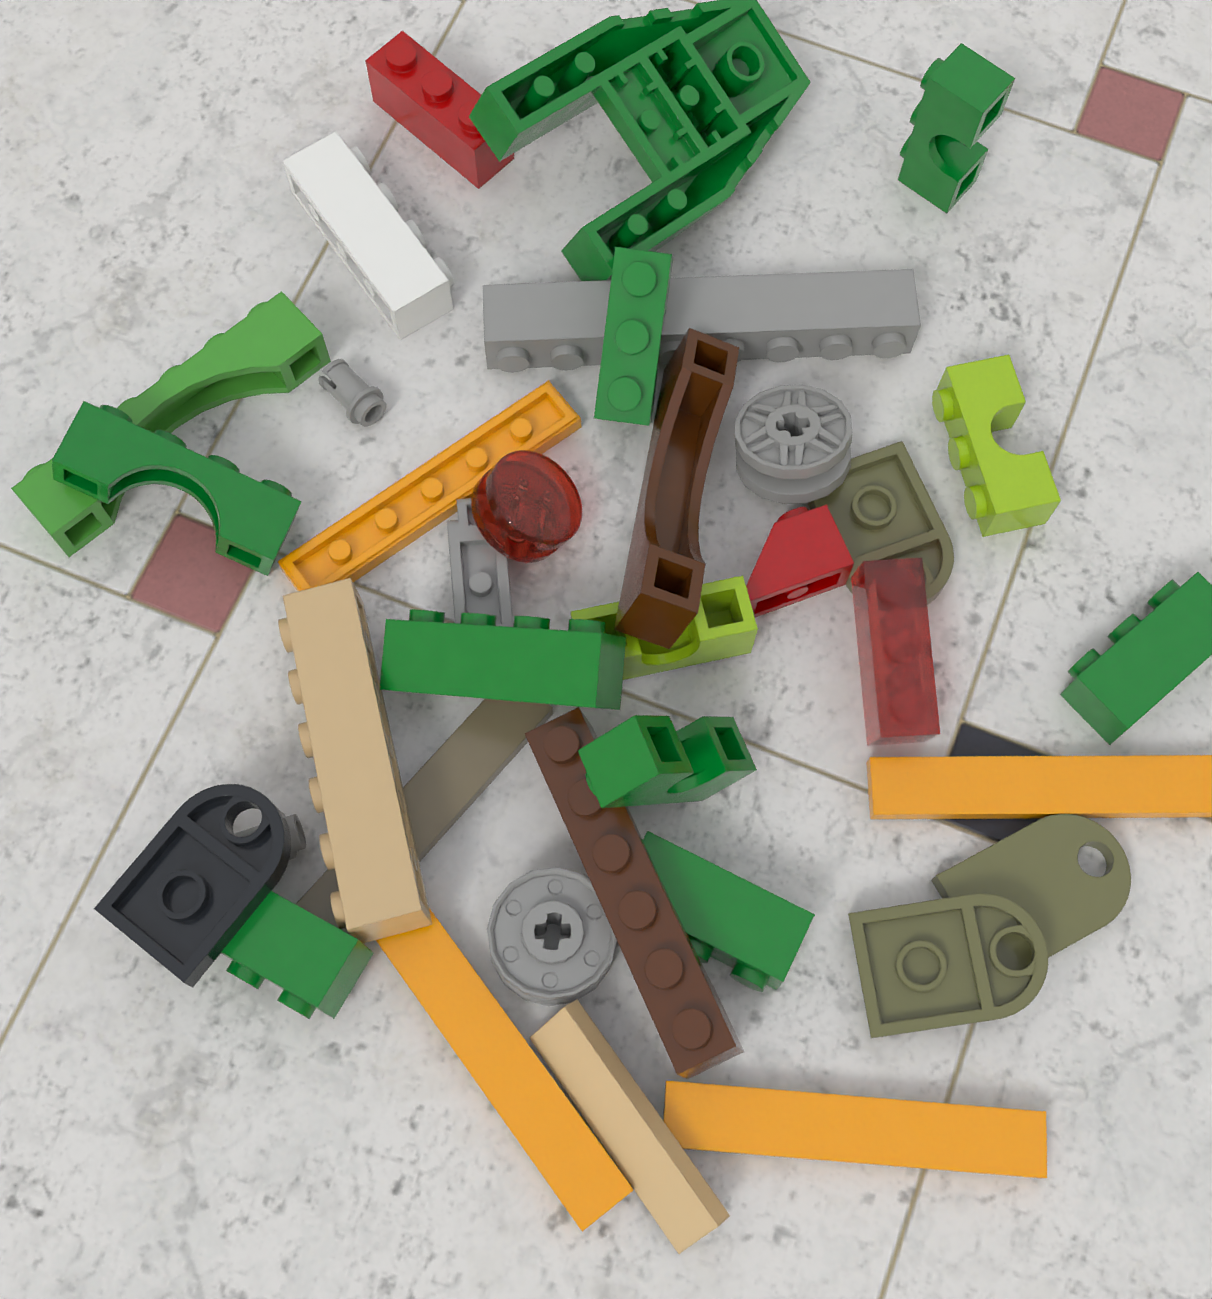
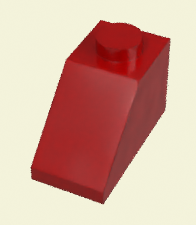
M827 504L812 510H808L807 507L792 509L780 516L777 522L773 524L746 585L755 618L846 585L854 566V561Z

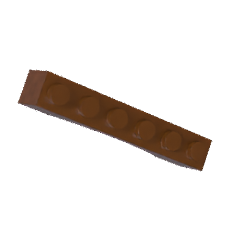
M691 328L687 330L663 372L614 630L667 649L673 646L698 614L706 565L701 556L699 546L701 499L714 443L733 390L739 347Z
M577 707L525 733L676 1074L685 1079H690L743 1053L744 1050L675 911L628 806L601 808L597 797L592 793L587 784L586 770L578 750L598 738L581 709Z

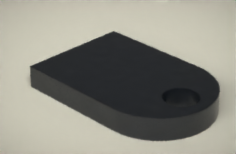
M222 784L204 789L181 805L94 909L183 983L193 988L282 878L291 854V835L287 821L281 811L264 794L251 787L239 784ZM247 809H259L262 819L258 829L246 837L235 836L233 824L237 816Z

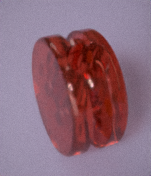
M518 450L503 456L478 480L471 496L472 515L483 538L497 552L518 562L534 563L548 558L576 534L582 521V502L571 477L555 461L534 451Z

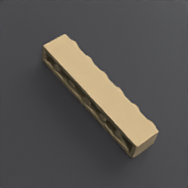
M351 578L283 595L287 617L279 619L278 625L283 645L288 653H294L297 668L288 671V678L294 700L297 705H304L307 722L298 724V731L303 751L307 758L314 757L317 776L309 778V790L317 813L324 812L328 833L320 834L319 841L327 869H335L339 891L331 892L330 895L336 924L339 929L346 928L353 937L359 939L362 943L432 925L383 692L379 690L380 678L363 601Z

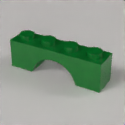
M83 401L52 459L53 480L106 504H109L127 490L142 485L159 484L180 489L195 498L208 513L215 531V553L266 576L269 575L302 501L293 498L290 490L271 480H261L259 482L239 473V468L223 457L209 455L207 458L187 449L186 444L180 438L169 432L156 430L153 433L133 424L132 419L126 413L113 406L101 405L97 407Z

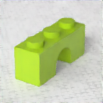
M1009 354L946 367L937 389L932 394V406L935 417L939 422L945 423L950 438L948 441V455L951 465L955 470L961 471L966 486L964 490L966 511L972 520L977 519L982 537L1046 524L1061 502L1044 451L1024 455L1013 454L1002 449L992 436V432L1012 428L1026 403Z
M743 576L702 584L698 614L670 649L614 630L619 601L570 611L571 619L606 622L605 633L626 637L623 680L749 654L752 651L758 631Z

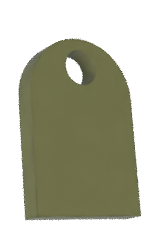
M903 441L851 458V468L843 484L828 496L807 503L810 510L827 504L854 561L846 587L863 604L885 613H909L930 604L943 590L951 575L954 564L952 542ZM898 571L914 573L920 579L922 589L916 593L902 592L895 586L893 574Z
M1056 814L1044 817L941 872L931 881L942 898L987 893L1007 898L1020 905L1033 917L1040 927L1046 941L1049 958L1106 926L1119 915L1130 893L1131 872L1123 848L1107 829L1083 816ZM1081 847H1093L1102 853L1106 860V871L1103 876L1094 877L1082 870L1078 863V852ZM1008 934L1001 937L997 943L996 954L1003 966L1011 970H1022L1028 966L1032 958V950L1026 939L1016 934Z
M976 893L848 913L871 1038L1009 1017L1027 1007L1035 999L1046 979L1048 950L1043 933L1036 921L1025 909L1007 898L994 894ZM1008 934H1016L1027 940L1032 950V958L1026 968L1011 970L1000 963L996 954V947L1001 937Z

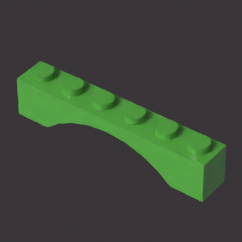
M281 291L269 301L261 302L254 306L247 314V317L225 333H219L210 338L203 349L181 365H175L166 370L159 381L137 397L125 400L117 409L126 413L132 419L133 424L154 433L156 430H163L172 433L176 428L202 412L229 401L260 394L289 393L330 363L331 360L323 334ZM52 459L30 469L23 480L11 488L68 557H71L115 523L124 495L122 493L109 504H106L53 480Z

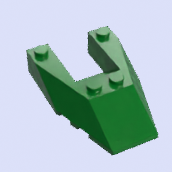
M716 0L697 3L693 9L670 12L668 8L650 10L646 16L621 19L619 15L609 16L487 86L470 113L469 118L500 162L595 104H600L652 181L651 184L583 226L561 250L581 281L611 280L615 247L656 252L727 201L736 190V186L747 170L760 156L766 143L781 126L811 82L757 0Z

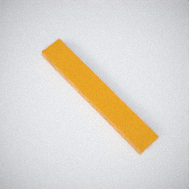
M548 380L277 562L297 591L348 578L355 582L457 512V499L480 497L499 484V479L502 482L580 429L581 418Z
M1212 755L869 757L866 762L870 819L1044 818L1056 814H1073L1085 818L1212 817Z
M429 908L432 925L376 941L583 1232L630 1194L633 1188Z
M678 1081L665 1082L663 1121L683 1149L1039 1179L1047 1178L1046 1111Z

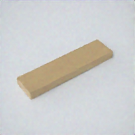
M578 999L564 1006L530 1037L536 1049L678 1254L716 1229L730 1217L727 1210Z

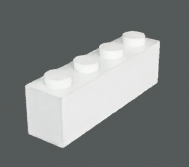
M337 131L282 160L292 194L400 340L453 310L450 287L455 282L451 271L441 257L438 256L433 259L425 249L426 242L418 226L412 219L407 221L402 219L397 212L398 205L390 189L383 182L378 185L370 176L369 165L362 152L356 146L349 149Z

